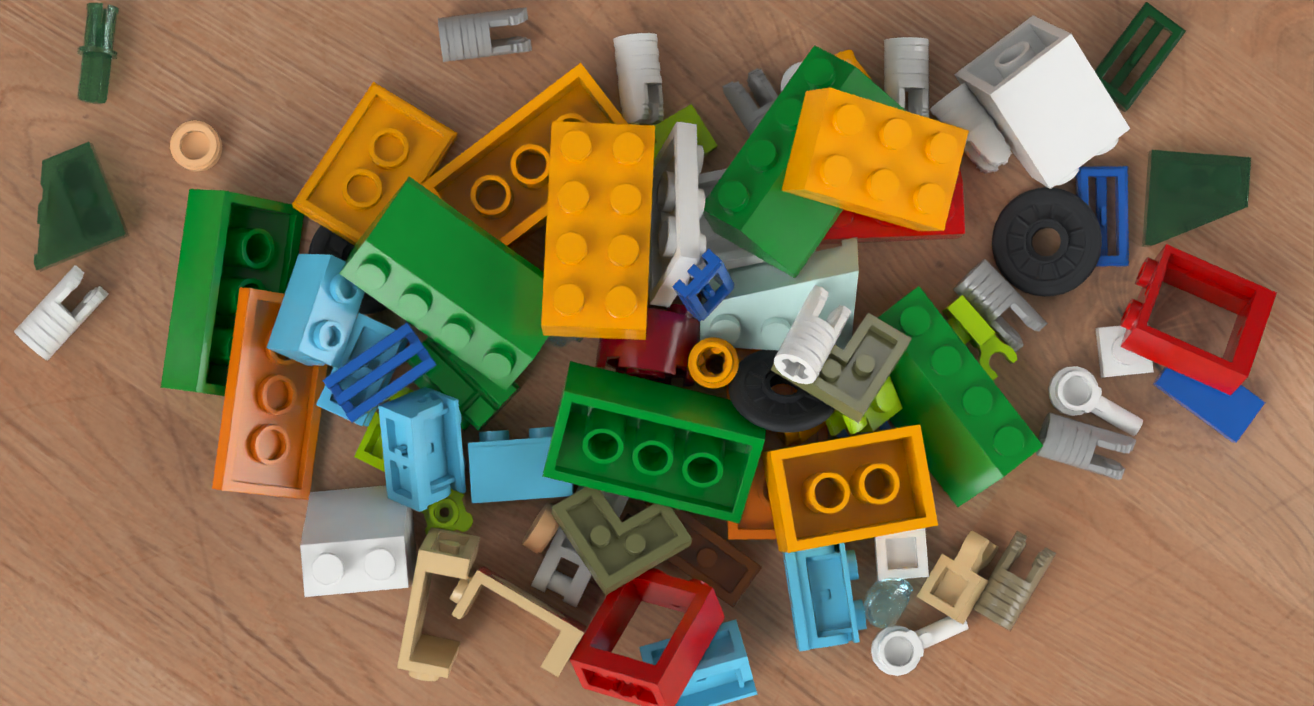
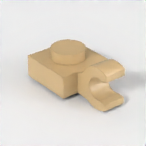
M971 531L965 538L955 560L950 559L944 554L940 556L916 597L957 622L964 624L989 582L977 574L991 562L998 550V546L978 533Z

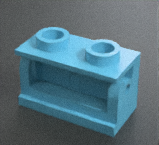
M298 254L266 347L267 349L307 366H324L327 364L339 369L365 291L339 274L346 261L333 255Z
M359 313L352 328L339 369L394 332L395 329ZM406 338L340 382L339 385L343 390L347 389L404 350L408 340ZM333 367L331 374L337 371L338 368ZM395 369L350 399L354 407H357L386 387ZM325 385L316 405L349 420L330 389ZM378 406L354 423L368 427Z
M424 387L378 405L387 498L421 512L428 509V505L448 497L451 494V489L465 493V458L462 449L461 412L458 399Z
M553 427L530 428L528 439L509 440V430L479 432V442L468 443L472 503L568 497L573 495L574 485L572 483L542 477Z
M840 543L791 553L782 552L797 649L799 651L847 644L849 643L848 641L860 642L858 630L867 629L863 601L862 599L853 600L850 581L859 579L855 551H846L845 544Z
M736 619L720 625L675 706H719L757 695ZM671 638L639 647L642 661L656 665Z

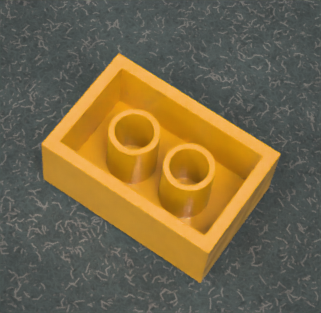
M833 88L806 91L781 191L916 231H944L969 130Z
M920 424L761 452L779 552L791 553L938 526Z

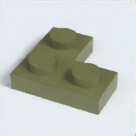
M867 313L844 350L837 345L833 346L817 379L813 383L801 384L788 379L777 370L774 363L771 370L859 423L908 348L912 338L872 314Z
M588 487L552 506L551 514L604 595L611 593L689 547L692 542L691 536L673 509L668 506L653 504L626 521L621 522L601 490Z

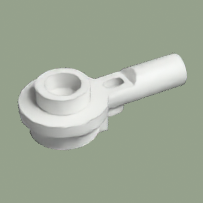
M1078 366L1065 367L1057 371L1051 378L1048 387L1049 399L1060 413L1075 416L1091 412L1131 436H1135L1140 430L1143 419L1101 396L1102 389L1098 387L1094 375L1087 369Z
M948 616L917 631L896 625L885 627L877 633L872 641L871 654L873 661L886 674L895 676L907 674L916 667L920 657L923 656L925 648L968 630L967 621L961 624Z

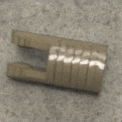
M1016 531L990 575L987 586L973 607V610L1009 631L1012 630L1056 555L1055 552L1046 547L1042 552H1039L1032 563V569L1025 581L1009 572L1016 558L1020 557L1026 547L1028 537L1019 531Z

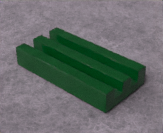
M1148 2L1143 4L1094 70L1113 102L1123 112L1128 111L1186 32V30ZM1148 17L1155 23L1112 81L1107 83L1103 80V76ZM1162 29H1165L1170 33V36L1127 94H1122L1118 91L1119 87Z

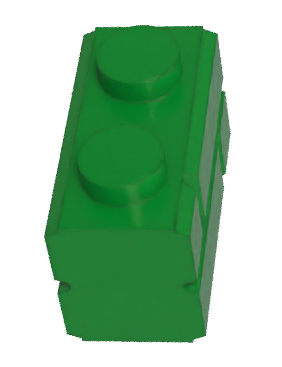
M429 336L422 342L437 366L415 380L414 383L420 389L427 387L458 399L461 412L460 426L464 431L471 424L478 431H481L521 389L514 381L505 391ZM416 354L406 362L414 368L422 361Z

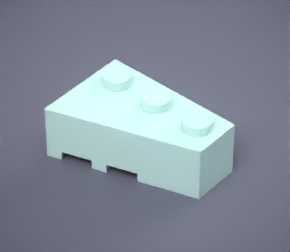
M857 237L842 240V246L813 252L796 278L767 262L728 269L727 271L735 284V288L704 321H700V341L716 337L726 340L734 348L779 350L808 294L817 285L829 292V296L818 318L826 321L829 314L839 305H845L851 310V314L835 345L844 350L852 338L859 273ZM714 278L709 281L711 288L715 292L720 285ZM701 296V304L703 305L707 300Z

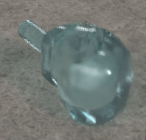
M886 578L876 581L867 591L863 601L865 618L872 625L880 629L893 628L910 601L909 598L913 592L911 584L902 578Z

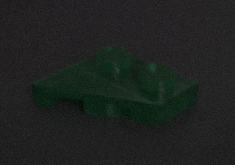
M84 143L42 160L40 185L43 188L42 200L38 205L37 224L40 225L37 254H34V266L37 271H44L130 236L92 143Z
M1162 150L1149 151L1142 247L1154 246L1247 208L1251 157Z

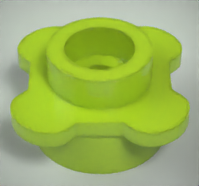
M451 489V494L448 497L428 505V509L421 511L427 523L426 535L431 527L449 531L459 530L461 532L471 528L473 516L466 512L462 501L464 493ZM442 508L449 509L450 513L448 517H442L440 515V510Z

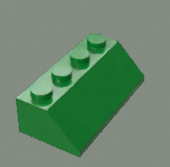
M816 45L810 50L707 196L703 215L714 233L793 278L797 277L843 211L842 208L781 191L806 91L833 88L906 111L856 66Z
M410 176L356 242L339 273L505 391L533 361L549 337L543 336L541 327L544 272Z
M189 189L160 388L225 396L240 287L285 294L299 254L304 214L294 209L292 204L225 190Z
M920 286L913 289L877 317L912 338L908 348L890 374L903 409L889 420L895 428L920 424L928 470L956 507L961 506L1002 479L1043 447V444Z
M570 361L542 477L740 524L765 442L766 429L756 426L745 419L736 410L730 399Z

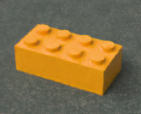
M579 63L421 185L510 249H513L545 225L547 221L552 121L628 123L582 63Z
M552 121L541 319L543 336L646 340L655 148L654 125Z

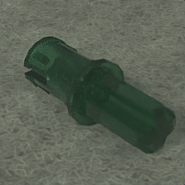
M88 3L86 7L87 17L83 46L78 47L77 51L78 54L82 55L77 97L82 102L98 105L105 104L107 101L112 59H117L118 52L113 50L119 8L108 4L107 9H104L103 3Z

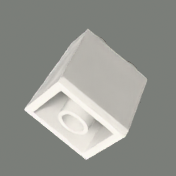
M1031 16L954 74L960 84L966 83L972 94L977 97L979 103L987 110L988 115L995 121L994 125L1005 138V142L1009 143L1010 150L1029 175L1050 189L1055 185H1062L1070 181L1077 175L1080 166L1092 157L1110 151L1118 143V138L1130 129L1073 35L1035 16Z
M386 485L310 492L300 543L304 596L311 597L411 587L417 562L413 509L388 499Z

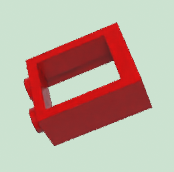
M1166 244L1155 259L1147 257L1138 272L1135 284L1142 288L1138 299L1132 298L1122 315L1120 326L1126 328V332L1120 347L1231 396L1249 376L1277 292ZM1162 282L1238 314L1223 358L1147 325Z
M653 567L607 594L569 660L584 689L641 706H675L725 616L713 587L698 579H690L688 581L673 577ZM641 601L685 613L656 665L612 653Z

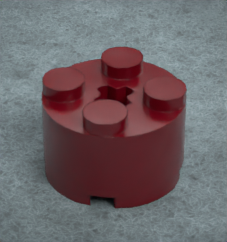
M671 304L670 307H665V310L647 308L646 340L599 338L595 367L602 369L609 367L616 369L615 372L668 385H671L672 378H684L683 387L693 386L695 380L689 372L688 358L692 348L700 342V321L695 319L682 304Z

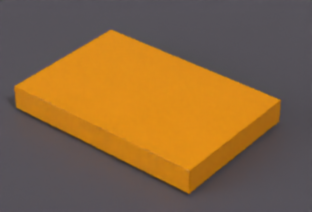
M373 82L292 203L293 208L355 246L356 242L409 176L419 184H422L434 175L456 141L458 133Z

